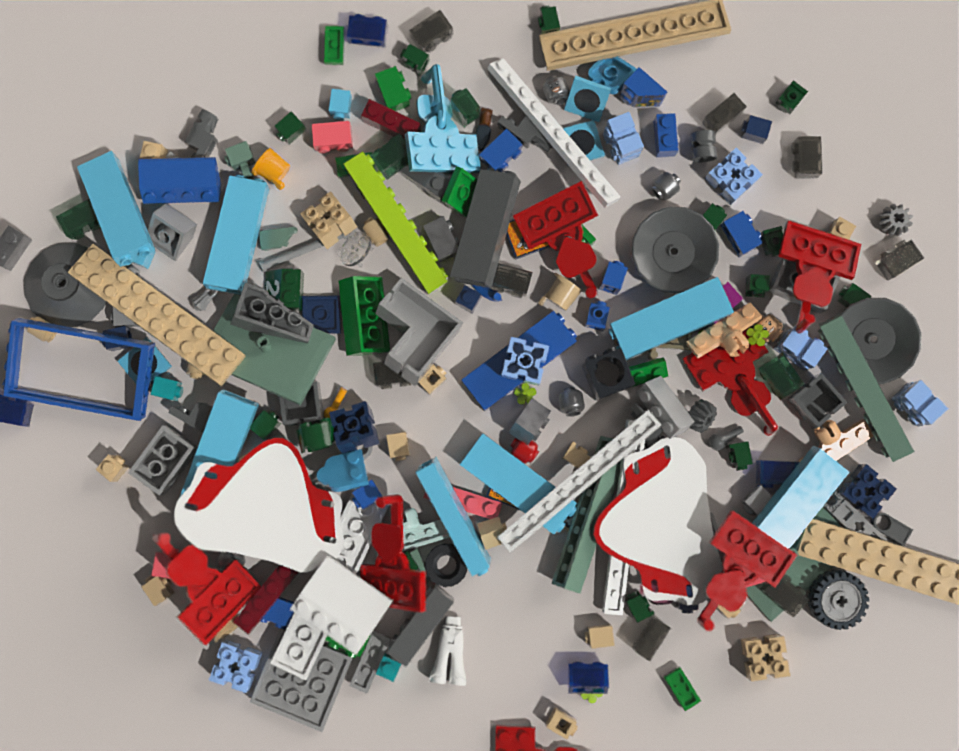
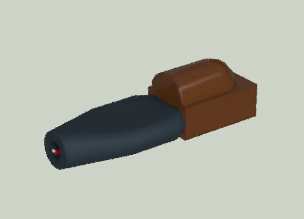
M481 109L479 125L476 128L475 135L477 136L478 150L480 151L485 149L490 139V124L493 113L491 109Z

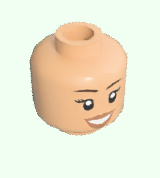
M768 314L765 317L762 315V319L755 323L761 324L763 330L769 332V337L763 338L765 342H774L783 333V324L772 314Z

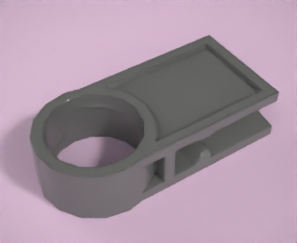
M878 513L874 519H871V524L880 533L900 545L905 546L913 532V529L886 513ZM881 515H884L888 520V526L883 530H880L876 525V520Z

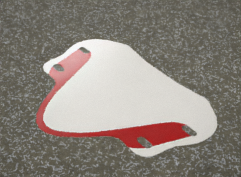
M668 437L659 440L646 450L632 453L625 458V489L598 517L594 526V537L598 545L605 552L638 569L641 574L644 594L649 600H673L685 605H696L709 599L706 594V587L712 577L722 571L718 549L709 543L714 535L707 498L706 465L695 448L686 440L678 437L669 439ZM666 445L670 448L671 457L669 459L665 457L664 446ZM633 461L638 462V474H635L633 471ZM653 579L657 581V593L652 591L651 581ZM688 584L692 586L693 596L691 598L687 596L686 586Z
M273 438L264 441L234 466L227 467L210 462L201 464L195 473L191 486L179 498L175 507L174 518L176 526L182 535L197 548L233 552L264 559L299 572L317 570L327 556L336 560L342 551L344 542L340 523L342 510L340 496L330 491L318 489L312 484L298 449L284 438ZM204 472L216 473L218 477L216 479L206 478ZM322 500L334 502V507L323 506L321 502ZM186 503L198 506V509L196 511L184 508V505ZM324 536L336 538V543L325 542L323 538Z

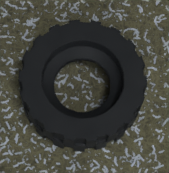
M445 543L436 546L430 551L425 561L427 576L438 586L452 587L460 583L468 570L454 544ZM445 555L453 557L456 561V569L449 575L440 573L437 568L438 560Z

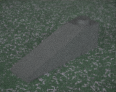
M391 144L380 160L441 203L453 173L410 172L407 149Z
M246 282L230 324L248 331L303 343L309 342L314 326L297 312H293L284 306L283 302L277 301L270 296L269 292L265 289Z

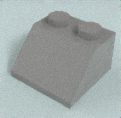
M166 203L153 212L148 232L154 247L176 261L192 240L197 224Z

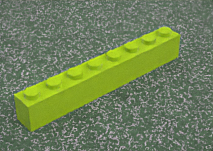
M361 152L344 163V167L427 294L448 282L446 279L448 274L443 267L439 268L436 264L438 259L432 251L428 252L426 249L427 242L422 235L418 236L415 232L417 227L412 219L407 220L404 215L406 213L405 208L401 203L397 204L394 200L396 195L390 186L387 188L383 183L385 178L379 170L376 172L372 165L375 163L371 156Z

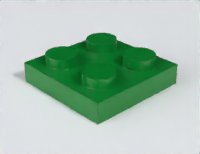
M456 166L442 202L461 216L467 217L477 179L462 167Z

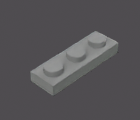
M373 630L349 686L368 693L391 637Z

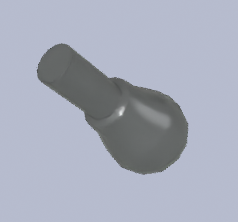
M738 426L729 432L713 434L709 439V445L713 450H722L732 441V438L742 434L744 430L741 426Z

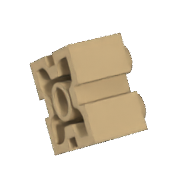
M331 191L319 199L320 204L314 208L311 205L300 213L326 249H329L339 241L337 238L343 233L346 236L357 228L352 217L341 206Z
M765 635L764 641L757 637L741 639L742 653L749 660V662H744L747 679L750 681L766 680V674L774 678L790 676L788 660L782 657V653L787 652L783 635ZM765 653L768 655L766 661L762 660V657H765Z

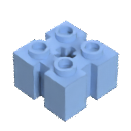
M630 112L609 119L603 137L605 142L612 146L610 150L612 159L616 160L619 165L639 157L644 145L639 133L636 132Z
M737 147L705 177L714 189L719 186L723 190L720 195L730 205L763 175L753 164L749 167L744 162L747 158Z
M796 326L785 331L773 349L785 358L790 359L792 363L803 371H806L817 365L828 348L823 346L824 342L816 337L814 339L810 338L807 330L801 334L796 333Z
M511 337L507 354L511 355V359H505L501 377L517 380V377L520 376L525 378V383L539 386L544 370L539 368L540 363H545L549 346L534 342L533 347L525 345L526 340ZM524 357H527L530 365L523 366L520 359L523 360Z
M922 380L907 383L891 398L898 410L906 411L908 414L907 419L915 426L932 425L948 410L944 403L931 393L932 391Z
M226 639L221 643L216 657L221 659V661L213 666L209 681L221 685L230 682L233 683L232 689L247 693L251 689L255 674L251 673V671L258 667L263 652L250 647L241 650V644ZM237 662V666H239L240 669H234L233 664Z

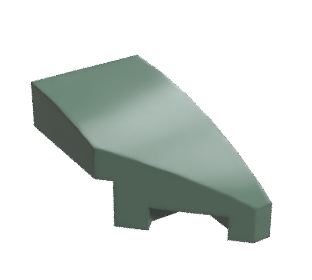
M296 227L259 231L261 250L268 251L282 248V246L287 247L289 239L293 233L296 234L298 229Z
M416 548L410 554L419 567V571H425L426 585L427 572L418 548Z

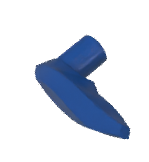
M472 285L486 299L494 302L502 301L501 294L495 290Z

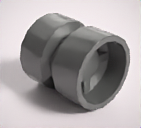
M700 130L691 133V145L694 147L692 149V159L694 162H710L717 159V147L713 146L716 143L715 131Z

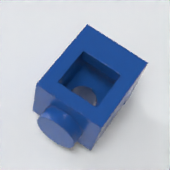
M602 301L591 303L585 327L604 331L610 307H607L606 303ZM600 311L602 316L596 317L595 312Z

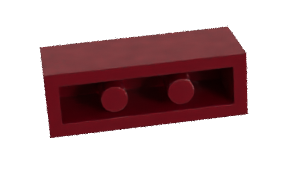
M371 99L368 100L361 114L364 123L406 142L405 134L407 132H421L422 130L421 123Z

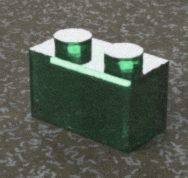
M467 88L459 89L452 94V111L465 128L480 117V106Z
M401 134L392 137L389 142L376 149L370 155L386 180L408 165L406 141Z
M90 199L56 216L66 237L71 240L81 239L88 231H95L100 228Z
M783 352L758 368L761 377L769 383L773 394L778 396L780 400L805 384Z

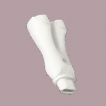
M445 617V625H442L444 628H442L439 637L436 661L429 677V682L446 684L448 656L451 653L449 684L466 685L463 666V627L460 626L461 617Z

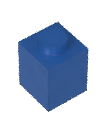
M370 480L369 485L361 486L353 491L354 497L351 499L357 508L362 507L364 510L374 504L377 497L383 496L373 480Z

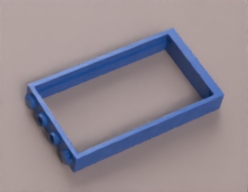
M23 318L11 320L10 328L8 329L10 338L6 346L8 357L4 365L6 376L2 384L4 385L3 396L136 421L146 417L155 348L154 342ZM24 327L141 348L134 408H125L18 388Z

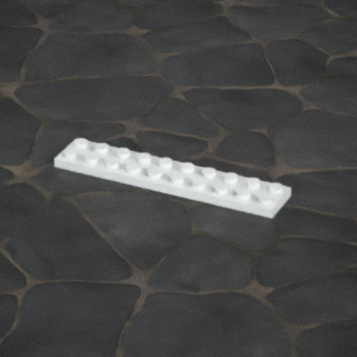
M352 493L340 518L344 542L342 551L335 561L357 575L372 544V528L375 524L382 523L390 504L385 505L384 508H379L374 503L363 510L362 507L357 508L351 499L354 497ZM331 537L328 543H336V538ZM294 613L270 664L307 680L327 638V634Z

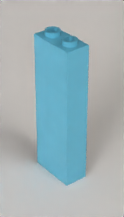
M109 151L77 166L113 260L120 267L127 266L141 257H147L150 253L156 251L121 163L116 155Z
M229 175L203 280V285L206 289L241 295L243 286L248 280L269 193L268 184L264 180L259 178L251 180L242 175Z
M716 277L610 323L611 329H608L612 340L616 339L619 345L616 349L621 348L625 359L628 360L728 317L734 311L719 278Z
M224 389L218 392L180 497L191 486L195 473L201 464L210 462L228 467L234 466L237 463L259 403ZM204 472L206 478L216 479L218 477L216 473ZM186 503V504H185V505L190 506V507L197 506V505L190 504V503Z
M483 433L460 463L463 468L524 513H527L556 488ZM574 500L571 501L545 523L543 527L552 534H555L556 531L560 533L566 525L564 520L567 516L571 517L577 510V507H575L577 503Z
M812 446L752 524L789 549L845 479L849 471L821 448Z
M437 457L419 465L416 474L472 576L485 574L488 572V568H490L491 557L488 551L485 550L479 534Z

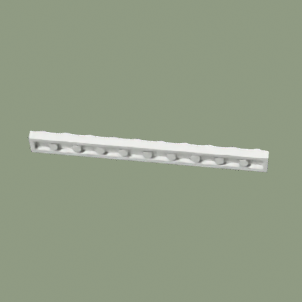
M504 59L490 63L487 68L602 206L606 208L620 199V195Z
M647 410L499 535L498 539L511 553L661 426L659 421Z
M626 419L625 429L636 420ZM645 440L621 459L617 496L622 493L626 486L625 458L632 453L643 451ZM633 461V471L635 474H638V462ZM610 554L602 612L604 614L623 615L629 564L614 558Z

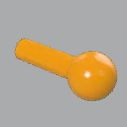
M340 387L332 405L324 410V418H330L329 412L338 410L347 392L345 388Z

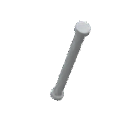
M342 233L337 238L339 240L342 238L347 239L348 236ZM317 240L266 262L260 261L259 263L263 272H266L271 267L324 245L320 240Z

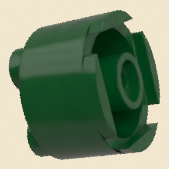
M330 418L318 420L319 422L315 425H311V422L299 425L296 434L301 453H305V449H308V452L326 449L332 443L336 446L334 436L336 429L332 426Z

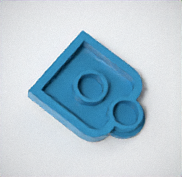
M620 57L598 60L589 69L588 79L612 88L610 94H617L622 90L624 82L637 68Z
M362 450L328 458L325 466L317 472L318 481L324 485H329L330 489L334 492H342L369 485Z

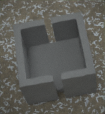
M822 373L815 375L803 385V388L797 390L787 399L812 429L819 428L831 417V414H835L848 403Z
M314 381L301 406L279 396L283 425L303 424V420L305 423L319 422L318 420L324 419L319 382Z

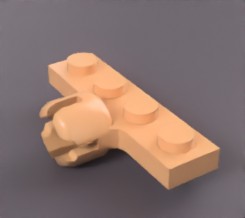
M750 302L732 315L725 317L686 342L687 346L697 359L719 346L723 347L730 356L738 357L739 353L737 350L743 354L749 347V341L742 334V331L760 321L762 315Z
M863 419L840 432L836 422L832 420L824 422L822 429L820 427L814 429V433L819 441L818 447L835 461L873 437L867 422Z

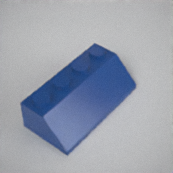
M216 157L138 160L139 190L143 204L220 201L222 185Z

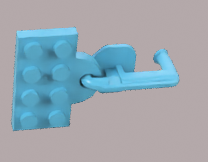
M435 64L421 77L422 82L425 84H430L432 81L434 95H421L416 101L417 114L425 122L422 132H407L405 134L409 171L453 173L457 166L462 167L468 173H479L481 167L477 136L459 134L456 124L451 120L453 116L451 102L444 96L441 67Z

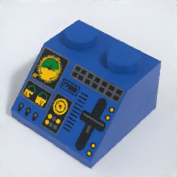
M640 67L624 82L620 92L621 100L626 105H631L632 107L660 106L667 95V91Z

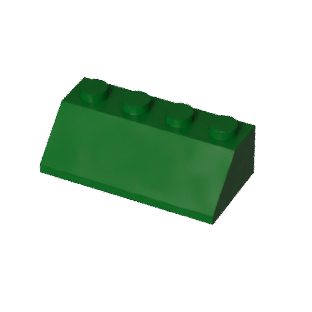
M351 276L338 280L346 356L389 353L390 344L387 322L376 315L378 305L384 299L382 277Z

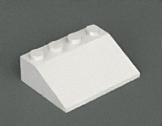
M327 556L303 589L291 610L356 655L393 600L330 556Z

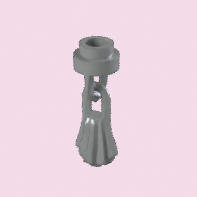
M206 289L203 293L194 297L192 300L193 308L196 311L206 310L208 304L218 291L212 290L214 292L209 295L208 292L211 289Z

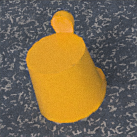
M269 148L258 159L251 173L254 176H262L272 182L277 189L282 190L285 187L282 180L288 173L290 165L272 148Z

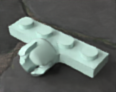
M408 508L405 510V513L403 511L404 546L402 551L450 538L441 519L421 524L416 509Z

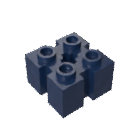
M366 401L351 405L352 410L350 411L342 408L329 412L332 426L336 429L334 433L336 445L342 454L358 450L357 446L360 445L368 448L380 444L377 430L373 425L375 424L373 412Z
M859 464L851 474L854 480L852 482H845L838 493L850 504H856L855 509L867 519H874L883 508L879 503L881 501H888L897 488L886 479H877L876 477L879 473L869 465ZM865 488H868V495H865Z

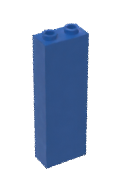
M554 311L518 337L519 339L526 340L525 345L533 347L534 342L549 346L545 363H540L539 368L545 367L577 342L575 332L571 328L567 329L560 313L556 314ZM509 344L462 379L463 384L484 412L525 380L524 377L520 376L517 377V380L501 377L505 359H511V355L507 354ZM524 357L523 360L520 359L523 366L530 365L527 357Z

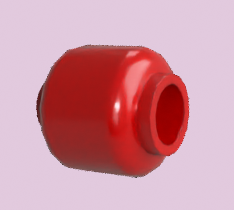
M515 438L510 444L512 447L511 455L524 464L532 463L539 453L537 450L538 444L533 440L527 445Z

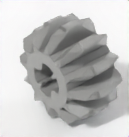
M892 204L890 208H884V213H881L879 216L883 219L879 222V225L885 226L883 231L889 230V236L894 235V233L896 236H900L902 232H908V227L913 224L910 221L913 215L907 214L910 208L903 210V204L898 205V207L896 204Z

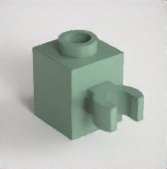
M247 141L226 148L227 155L224 158L228 167L232 166L235 171L241 169L243 176L247 179L253 177L249 166L255 164L256 161Z

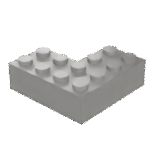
M403 278L395 284L391 292L379 303L376 315L403 334L401 339L388 353L384 364L397 374L401 371V376L414 386L419 383L463 325L462 321Z

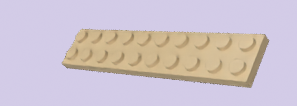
M709 0L539 35L546 68L549 71L731 33V26L723 0Z
M92 244L67 272L71 277L219 386L225 383L246 357L245 354L125 266L120 267L110 255L95 244Z
M814 518L801 533L796 548L800 556L959 605L958 563Z

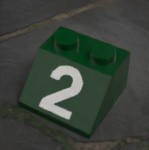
M301 269L266 271L265 290L269 292V295L277 301L283 302L284 306L290 310L302 311L304 272Z

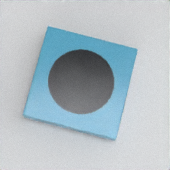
M575 76L564 110L600 122L612 88Z
M595 120L563 128L590 161L605 156Z
M149 337L143 339V341L152 342ZM156 346L154 348L150 385L154 382L155 376L160 377L172 367ZM134 347L117 362L137 384L141 348Z

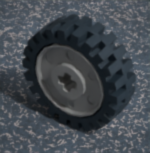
M842 570L826 571L824 575L820 574L818 576L819 579L812 582L814 585L813 587L810 586L809 591L811 593L807 597L810 600L808 606L811 608L810 611L814 617L823 625L836 630L849 629V626H856V622L860 623L862 621L861 616L865 617L867 614L864 612L865 609L869 608L867 604L869 597L866 595L868 590L864 588V583L853 574Z

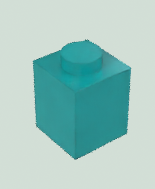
M155 376L151 395L178 401V398H181L183 394L181 382Z
M385 653L376 675L394 682L401 663Z

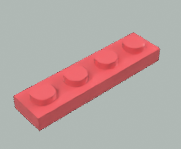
M453 487L466 512L488 519L499 516L503 503ZM425 491L423 498L430 500L427 492Z

